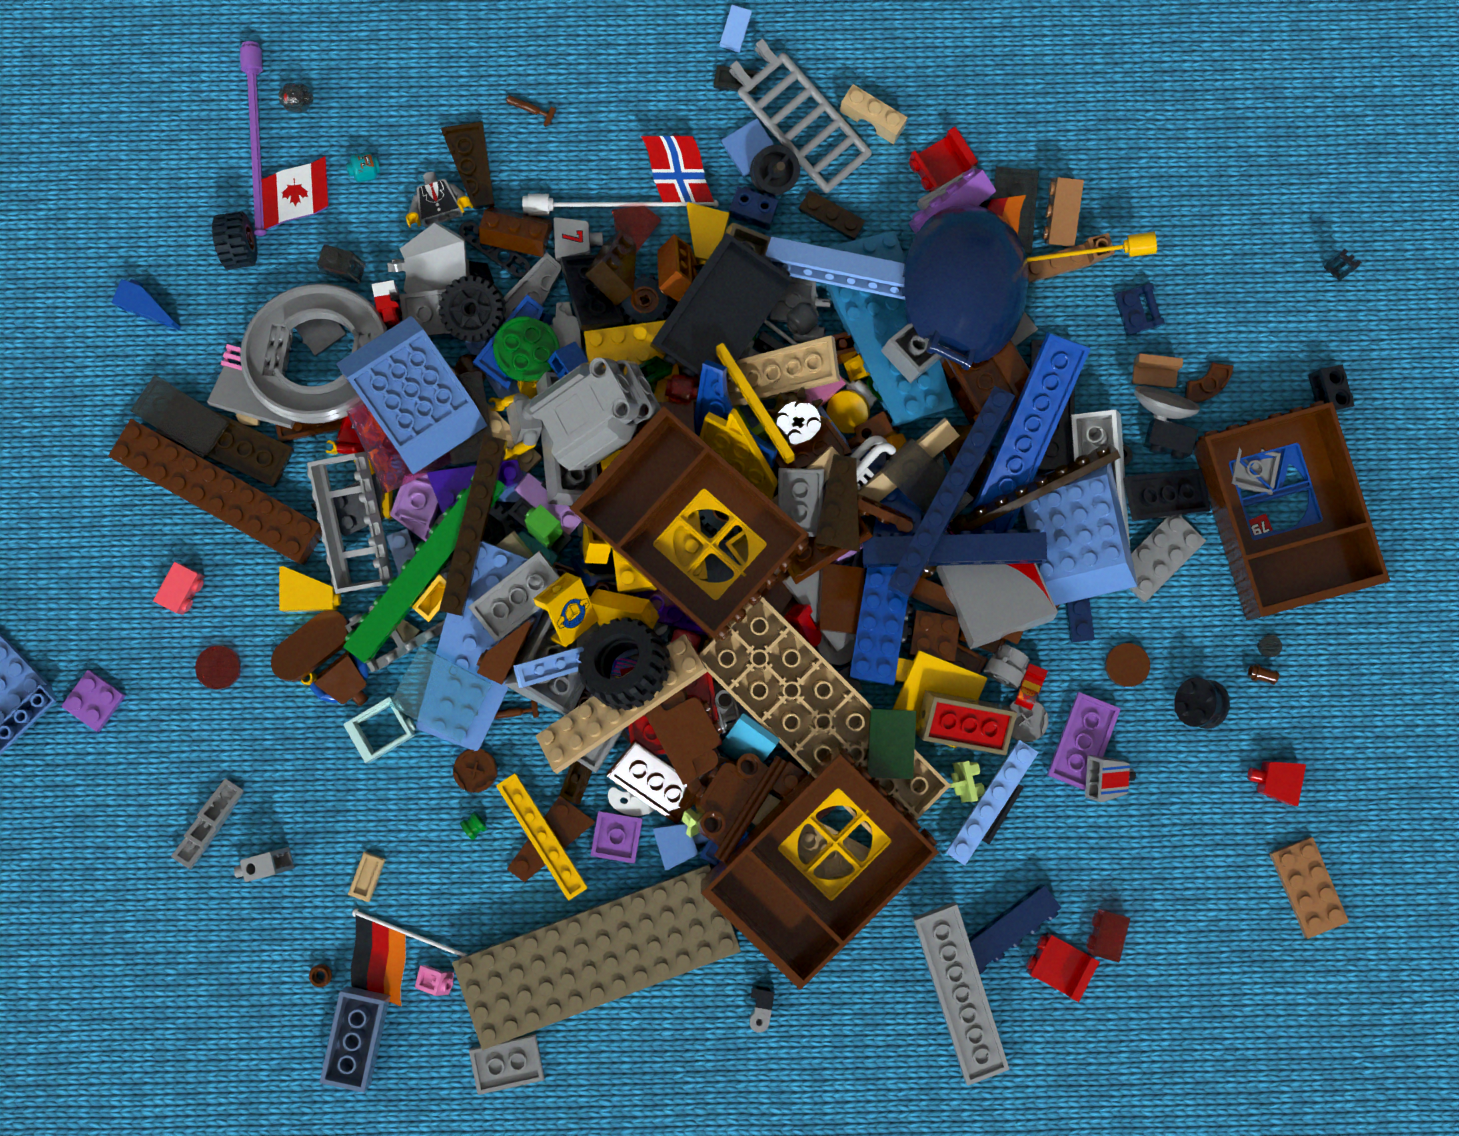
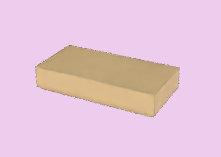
M366 851L363 852L348 895L370 902L386 858Z

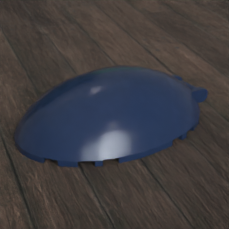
M957 205L943 209L930 217L916 233L906 256L902 276L905 277L902 296H905L906 300L904 310L908 323L913 324L919 337L929 339L926 352L943 356L960 364L961 368L967 371L971 367L972 362L988 361L998 354L1011 340L1019 326L1027 302L1029 283L1026 252L1018 234L1010 223L994 211L981 206Z

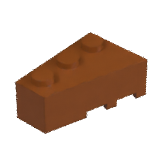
M674 234L657 250L658 280L660 291L679 302L698 275L695 269L698 264L691 246Z

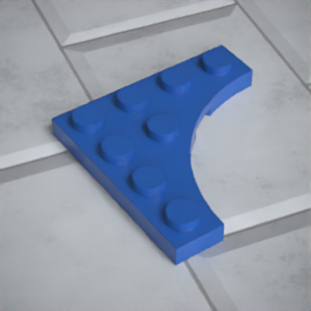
M709 360L702 364L694 414V430L698 437L708 412L728 420L729 413L734 408L727 389V367ZM747 427L772 469L775 464L777 448L762 440Z

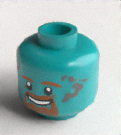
M370 152L353 154L350 156V163H346L349 177L353 176L357 182L375 180L377 174L380 173L377 157L373 156Z

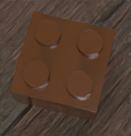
M917 610L913 618L908 657L915 658L918 650L953 663L955 661L960 628L958 617Z

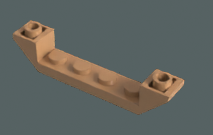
M1109 233L1088 238L1082 245L1050 254L1113 245ZM1115 251L1028 262L1029 283L1091 266L1114 255Z

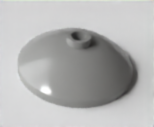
M1137 386L1134 390L1135 397L1142 406L1154 413V418L1166 421L1167 418L1182 419L1191 417L1200 410V407L1193 401L1165 390L1146 386Z

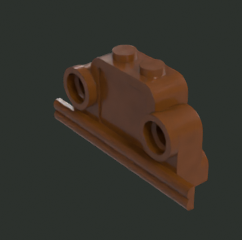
M683 688L645 715L682 784H686L691 794H693L702 785L698 777L714 769L720 761V753L716 747L721 740L720 733L723 732V729L718 720L713 721L709 714L712 712L708 701H702L698 696L688 698L687 691Z
M752 753L740 756L734 764L725 763L719 767L716 766L710 770L707 776L710 779L706 786L702 784L696 792L695 796L698 798L695 806L703 814L697 821L698 831L719 847L714 856L723 863H726L785 769L787 762L779 756L774 758L769 767Z

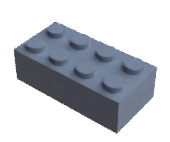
M346 986L340 991L319 1083L363 1093L371 1086L391 995Z

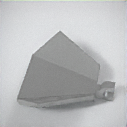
M438 222L433 223L400 248L404 260L392 259V262L387 263L388 272H406L404 285L406 293L442 290L447 285H451L453 280L460 279L459 277L470 276L469 260L466 259L465 239Z

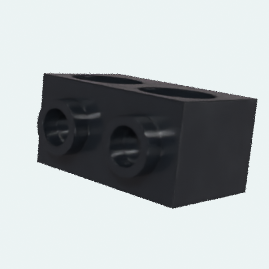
M1343 364L1322 368L1308 374L1315 402L1324 401V404L1333 402L1336 413L1355 406Z

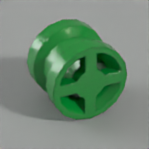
M475 811L468 820L460 822L462 829L472 840L477 838L478 833L485 832L488 829L483 819Z

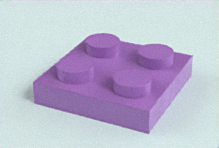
M87 670L61 707L96 732H100L126 695L92 670Z
M598 811L591 856L635 864L643 818Z

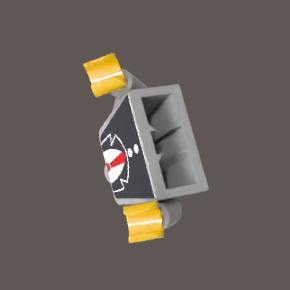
M427 172L423 175L425 185L416 188L417 194L413 196L406 220L409 228H411L413 223H417L419 227L421 222L426 228L435 222L442 223L464 216V208L470 206L472 209L473 205L466 194L456 185L448 184L446 179L437 181L435 172Z

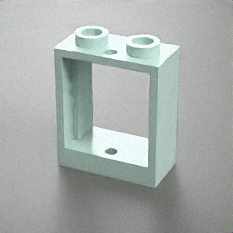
M388 697L343 724L365 763H371L416 736L414 732L416 726L411 718H406L403 713L405 707L399 698ZM391 706L406 734L374 752L359 724Z

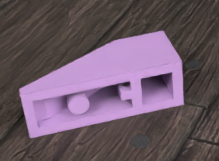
M527 473L514 490L533 507L537 508L541 504L560 521L561 529L570 535L581 520L573 514L568 505L548 504L547 490L541 486L542 483L535 477Z

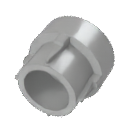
M1003 644L988 661L984 673L1005 686L1018 689L1027 671L1026 667L1030 659L1021 651Z

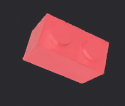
M174 562L153 602L175 613L184 615L192 607V599L195 593L201 590L205 576L183 564Z

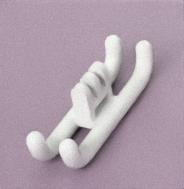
M876 435L869 437L850 456L857 459V481L861 480L866 484L868 481L863 476L865 474L870 478L874 476L867 467L882 452H888L890 455L896 453V448L888 443L885 438ZM878 444L862 459V461L859 460L873 445ZM827 480L826 483L823 485V502H824V497H825V493H826V488H827L828 480ZM858 483V488H857V490L859 491L862 487H861V485Z

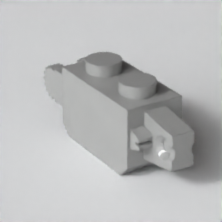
M556 303V316L553 318V325H550V327L557 335L560 348L576 341L583 350L582 331H580L577 318L572 314L570 303Z

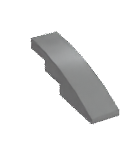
M224 779L197 814L198 818L185 833L184 840L171 857L191 870L232 812L244 790Z

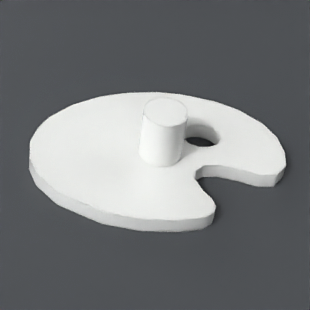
M616 787L609 788L608 799L610 804L623 814L642 816L655 810L629 791H622ZM624 797L627 798L628 801L626 803H622L620 799Z

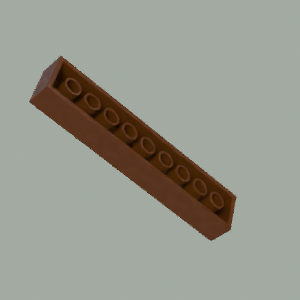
M133 419L129 420L108 457L301 565L305 566L322 537L321 525Z

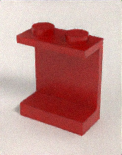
M956 126L948 130L945 138L917 154L916 150L913 151L909 159L912 171L918 173L923 188L926 191L929 190L930 193L974 166L976 167L978 164V160Z
M1047 932L1045 936L1042 935L1037 943L1038 950L1035 956L1032 955L1026 964V968H1028L1026 972L1079 1003L1100 962Z

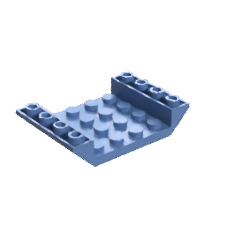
M412 316L336 363L413 475L487 427L474 401L424 329Z
M0 633L1 755L57 699L51 684Z

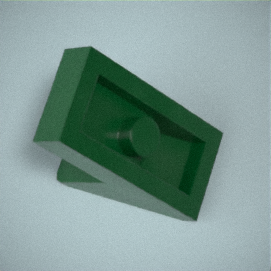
M657 355L639 364V368L648 381L653 394L655 393L657 382L671 375L673 371V366Z

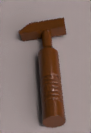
M511 95L507 97L506 103L535 115L541 114L546 116L544 127L552 123L556 108L550 107L547 113L536 105Z
M531 700V708L523 709L516 707L498 710L494 720L521 716L527 712H533V718H539L538 702Z

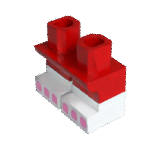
M394 280L372 284L376 309L382 319H384V323L387 324V328L391 329L400 323L399 316H402L398 303L394 301L400 299L399 290Z

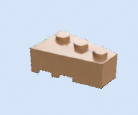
M1060 177L1050 179L1049 203L1046 208L1047 226H1044L1043 229L1045 244L1075 247L1084 180Z

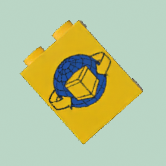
M567 572L533 598L536 606L548 611L556 633L550 637L551 640L564 647L573 643L577 637L589 630L598 621L581 578Z

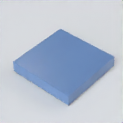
M758 119L753 120L721 140V144L743 178L750 174V165L753 158L765 147L774 145Z

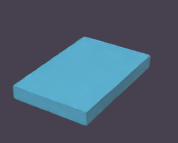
M743 713L723 740L722 745L718 748L735 761L744 754L752 753L763 763L780 739Z

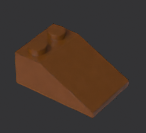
M533 615L490 650L486 649L477 661L476 665L479 666L477 673L502 685L507 680L513 665H515L537 617Z

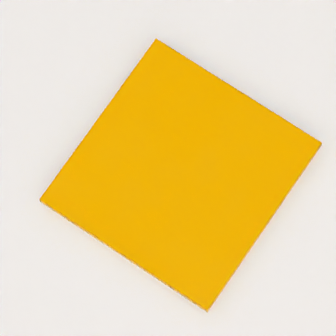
M918 650L893 709L916 710L917 725L925 690L978 700L988 678Z

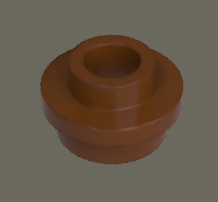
M318 964L310 970L309 980L314 986L324 987L330 983L332 971L327 965ZM319 971L325 974L324 979L318 977Z

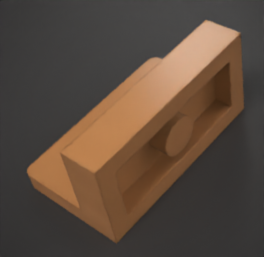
M1140 353L1134 358L1132 383L1175 388L1177 371L1183 367V358Z

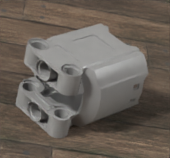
M595 358L591 363H582L532 398L530 403L533 418L543 421L553 440L552 454L557 462L569 471L589 470L630 443L637 435L638 423L643 420H651L661 409L648 381L636 362L628 360L614 361L609 358ZM625 366H627V374H626V375H624V368H625ZM646 405L649 408V412L647 415L645 414Z

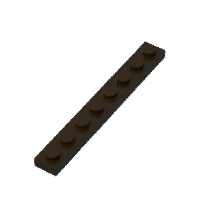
M488 435L483 437L439 611L459 616L464 614L507 440Z
M1111 444L1101 445L1096 451L1088 455H1081L1068 465L1058 466L1055 471L1047 475H1040L1033 482L1027 485H1020L1007 495H999L994 501L986 505H979L966 515H958L949 523L951 530L955 535H958L960 531H972L1121 458L1120 454Z

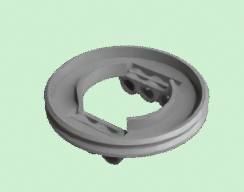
M325 283L297 286L273 297L253 316L246 328L241 343L240 361L243 375L256 398L273 413L295 422L315 424L335 421L356 412L365 405L344 375L328 384L313 387L298 385L285 378V371H287L289 362V351H291L293 342L292 329L295 326L313 319L336 321L348 328L354 335L352 353L388 331L380 313L366 298L346 287Z

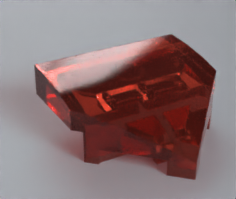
M645 206L612 210L615 232L617 233L622 229L626 234H629L637 244L636 253L662 220Z

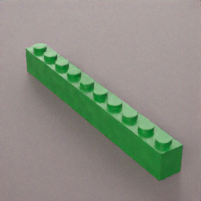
M499 480L497 481L491 507L507 488ZM471 485L468 489L464 488L458 494V501L454 507L449 506L446 509L442 522L440 524L436 523L429 531L431 536L426 542L422 541L416 547V555L412 560L407 559L401 567V574L398 577L394 576L387 584L389 589L384 595L380 594L373 602L375 607L370 613L366 612L360 618V626L356 631L351 630L344 639L346 643L343 647L363 663H369L412 609L413 605L453 557Z

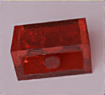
M1099 908L1098 913H1095L1092 919L1094 929L1092 935H1089L1086 947L1089 948L1088 952L1094 956L1119 963L1130 918Z

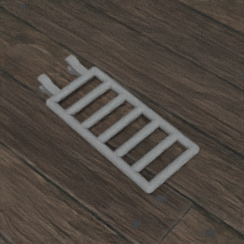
M761 39L756 43L755 51L764 58L768 65L754 77L750 78L737 60L730 65L731 69L729 72L743 85L739 88L738 95L778 141L793 151L798 158L800 166L822 191L828 193L872 155V151L791 58L784 52L776 57L766 42ZM783 63L791 73L756 102L748 92ZM797 79L805 89L770 118L762 108ZM811 95L819 105L784 134L776 124ZM825 111L833 121L798 150L791 140ZM840 127L847 137L818 163L812 166L805 156ZM854 143L861 151V154L831 180L826 182L819 172Z

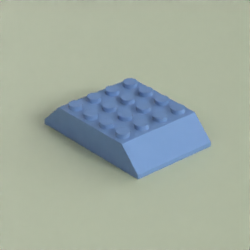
M1111 463L1023 505L1028 530L1040 529L1041 532H1046L1047 561L1046 563L1036 564L1055 606L1138 587Z

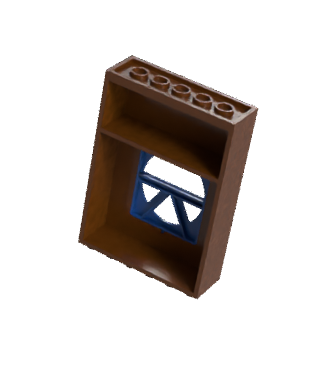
M1324 401L1315 402L1306 408L1302 406L1297 407L1284 414L1281 412L1275 413L1263 420H1260V418L1253 419L1241 426L1239 424L1231 425L1219 433L1218 430H1213L1198 437V441L1194 444L1193 448L1199 469H1202L1208 499L1246 621L1390 582L1333 402L1324 404ZM1239 448L1242 450L1240 463L1245 468L1248 466L1243 461L1245 459L1248 462L1253 460L1259 461L1266 458H1275L1274 456L1265 455L1266 453L1273 451L1281 453L1274 489L1261 477H1257L1267 489L1272 490L1273 495H1267L1268 492H1263L1242 498L1241 488H1238V485L1231 484L1234 474L1232 467L1233 463L1237 460ZM1291 464L1299 471L1304 481L1283 487L1288 465ZM1249 468L1252 474L1258 475L1252 468ZM1308 490L1306 512L1296 525L1286 530H1272L1253 536L1249 520L1252 518L1246 512L1245 507Z

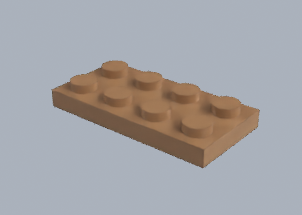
M1313 837L1305 838L1269 853L1305 938L1309 939L1349 922Z

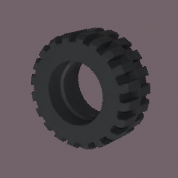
M624 617L620 621L616 618L610 620V624L604 623L600 625L598 631H593L590 634L591 638L589 641H585L582 646L584 651L580 652L578 660L581 663L578 664V672L581 674L582 684L599 701L613 709L620 710L623 708L624 710H631L634 705L638 708L645 705L644 702L646 700L650 702L655 698L654 694L662 690L664 687L662 683L667 681L669 673L666 671L670 669L671 661L668 659L670 653L665 642L647 624L638 619L632 620L629 617ZM639 649V657L635 667L621 678L610 679L611 667L616 658L627 650Z

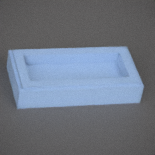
M731 5L720 41V47L740 53L752 10Z

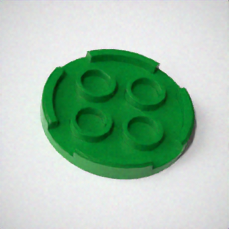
M520 316L505 322L499 328L493 343L494 359L500 370L510 378L522 382L540 380L545 372H551L553 369L548 360L554 351L560 349L557 335L547 323L530 318V316Z

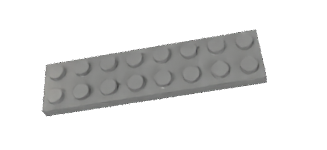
M953 902L913 917L912 919L965 1083L969 1086L1010 1070L957 903Z

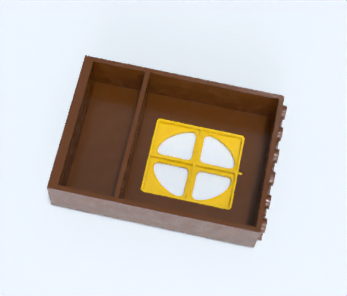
M664 406L570 507V510L578 519L716 643L719 639L724 641L732 632L730 627L735 622L739 624L746 617V609L750 605L754 607L762 599L763 596L761 595L764 589L770 590L778 581L777 575L781 571L785 573L792 566L793 557L796 554L800 556L809 546V533ZM705 509L716 510L728 515L729 520L713 538H708L688 520V516L692 512ZM680 526L688 530L703 544V549L687 566H682L679 563L674 551V534ZM734 526H740L743 529L748 541V559L742 566L738 565L719 548L721 540ZM709 554H714L734 572V576L725 582L712 583L695 578L693 572Z
M835 747L737 844L726 863L720 861L701 880V894L799 990L939 853L936 848L938 843L925 828L921 831L918 821L909 812L905 815V810L901 807L902 805L893 796L889 799L887 797L889 794L885 791L886 789L877 780L873 783L869 772L861 764L856 766L855 760L844 748L840 751ZM832 806H848L855 809L857 812L856 816L835 835L816 818V814L819 811ZM867 821L872 830V845L866 859L860 861L843 845V840L861 822ZM806 824H811L827 840V844L809 863L804 864L798 856V839L803 827ZM834 850L838 851L854 867L852 873L836 879L819 878L813 873L814 869Z

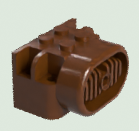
M1011 340L998 354L988 361L972 362L971 367L967 371L962 369L960 364L943 356L941 357L940 362L948 387L970 424L975 423L994 386L1015 395L1014 403L1001 427L1009 423L1030 374L1028 366Z

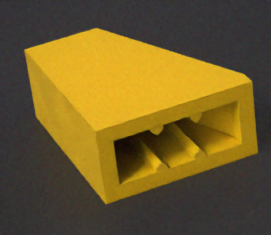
M688 202L687 215L694 256L698 265L703 267L724 237L729 224V213Z
M279 566V611H338V605H341V593L335 594L334 587L290 568Z
M595 589L590 597L599 626L604 623L610 624V620L616 618L621 621L622 618L629 617L632 620H641L653 629L659 618L656 609H654L648 599L601 589Z

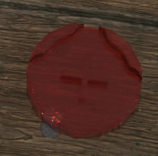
M218 645L208 647L197 658L195 665L196 676L201 684L207 688L225 689L233 685L239 678L241 661L236 652L229 647Z

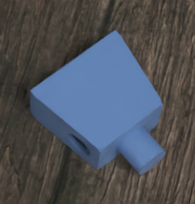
M685 823L653 828L665 871L698 855L697 844L709 841L708 838L701 833L690 838L686 834L688 826Z

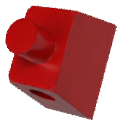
M1263 761L1261 769L1252 767L1249 769L1247 779L1258 782V793L1287 805L1298 806L1306 764Z

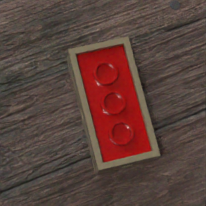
M925 690L915 734L923 741L1006 755L1017 712L1007 705Z

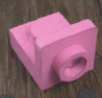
M420 965L415 988L434 996L449 995L453 986L454 972H443L427 965Z

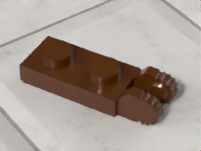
M858 495L859 513L867 516L869 514L877 516V519L885 524H890V522L896 524L899 531L906 533L912 531L914 527L912 517L866 496Z

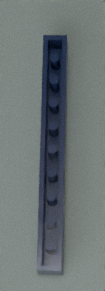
M994 386L888 583V590L909 600L1014 403L1015 395Z

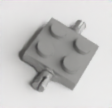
M793 278L772 309L770 321L788 323L787 313L799 303H810L815 308L817 306L830 308V298H817L816 281Z

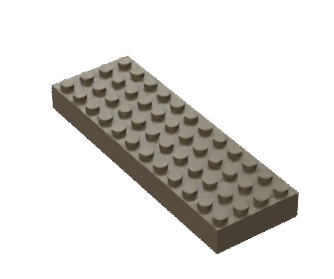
M707 863L455 959L452 965L482 1050L741 952L731 922L701 894V880L712 870L710 864Z

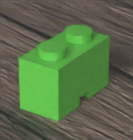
M541 504L527 512L524 521L528 532L545 548L549 549L563 535L560 521Z

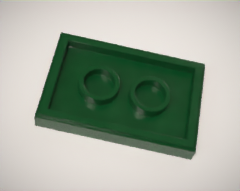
M870 708L867 771L872 778L913 779L916 710Z

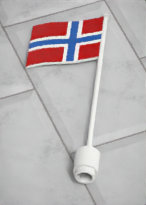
M641 136L649 154L654 182L663 202H554L553 198H549V194H528V196H523L522 198L523 214L528 213L529 216H550V211H554V207L687 206V203L690 202L701 206H714V208H717L719 203L717 200H713L705 180L700 151L693 136Z

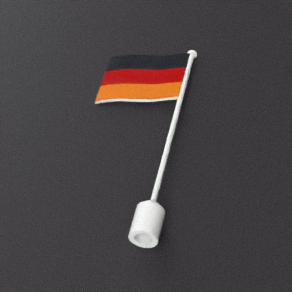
M358 908L352 912V915L356 917V941L351 963L352 987L391 995L389 1002L401 1007V985L406 963V935L461 957L467 955L451 947L359 912Z

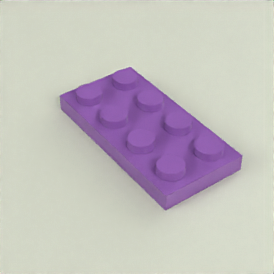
M1077 692L1047 776L1086 790L1088 755L1104 756L1121 708Z

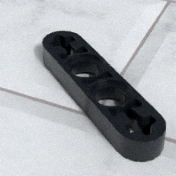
M467 221L460 226V236L465 239L467 244L515 278L521 280L531 269L529 262L513 250L495 246L488 250L482 249L479 226L474 222ZM473 228L474 234L478 236L477 241L475 237H473L470 234L466 236L467 234L465 230H471ZM501 252H508L510 258L506 262H501L498 260L499 254ZM515 261V263L520 267L525 265L524 268L526 271H521L518 273V270L513 265V262Z

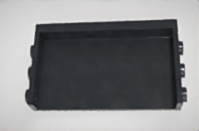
M727 232L650 345V347L664 355L663 359L672 366L677 364L683 369L682 373L691 379L696 377L700 380L702 364L706 360L723 365L716 353V346L721 343L725 345L734 361L737 362L793 280L790 277L791 274L782 267L777 268L772 264V260L764 254H757L749 243L745 241L741 243Z

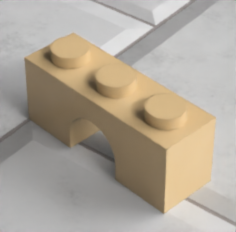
M854 84L841 102V113L857 123L860 119L870 122L876 128V134L893 145L905 128L908 117Z

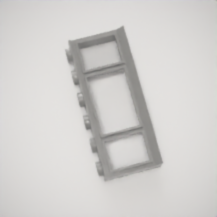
M367 452L308 462L307 474L312 484V497L316 502L317 519L321 525L322 542L326 548V561L330 566L331 583L335 589V594L388 584L393 578ZM355 459L357 471L354 473V477L356 480H359L360 486L332 491L326 465ZM362 492L359 494V500L364 502L367 515L364 516V522L369 524L371 537L368 539V542L373 547L345 551L333 498ZM375 553L376 559L373 560V565L375 568H378L380 579L352 584L346 558Z
M452 560L439 573L446 579L448 578ZM372 605L371 607H369V608H368L369 611L371 612V610H372L375 606ZM361 613L349 619L350 623L345 626L348 632L351 630L356 631L360 626ZM445 620L406 643L402 641L395 629L391 636L398 647L378 659L373 657L367 663L371 672H377L441 635Z

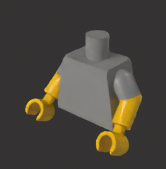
M522 393L504 397V399H489V402H495V407L490 409L491 411H503L505 406L507 407L506 412L514 448H506V456L503 458V461L515 460L517 455H521L534 448L542 430L541 420L533 418L530 410L532 399H529L528 396Z

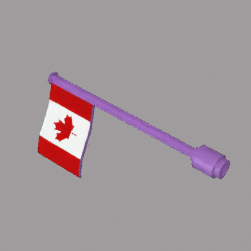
M246 41L242 43L240 48L241 71L245 72L248 80L255 216L254 234L264 236L268 229L287 221L317 214L329 207L326 156L310 164L285 169L262 179L257 75L263 71L262 49L259 48L258 43Z

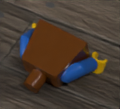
M348 650L318 675L313 672L310 673L309 681L305 678L301 680L303 684L310 685V689L323 701L339 702L343 705L352 699L358 706H361L369 699L362 691L367 685V678L369 676L367 663H363Z

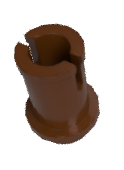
M1255 664L1249 667L1248 677L1252 681L1260 680L1275 685L1279 679V672L1263 668L1260 664Z

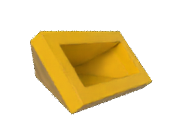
M441 574L436 577L412 607L428 622L432 620L440 609L447 579Z

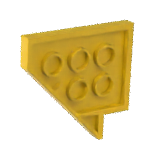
M733 408L729 413L728 420L708 412L705 416L699 438L771 500L778 487V480L738 411Z

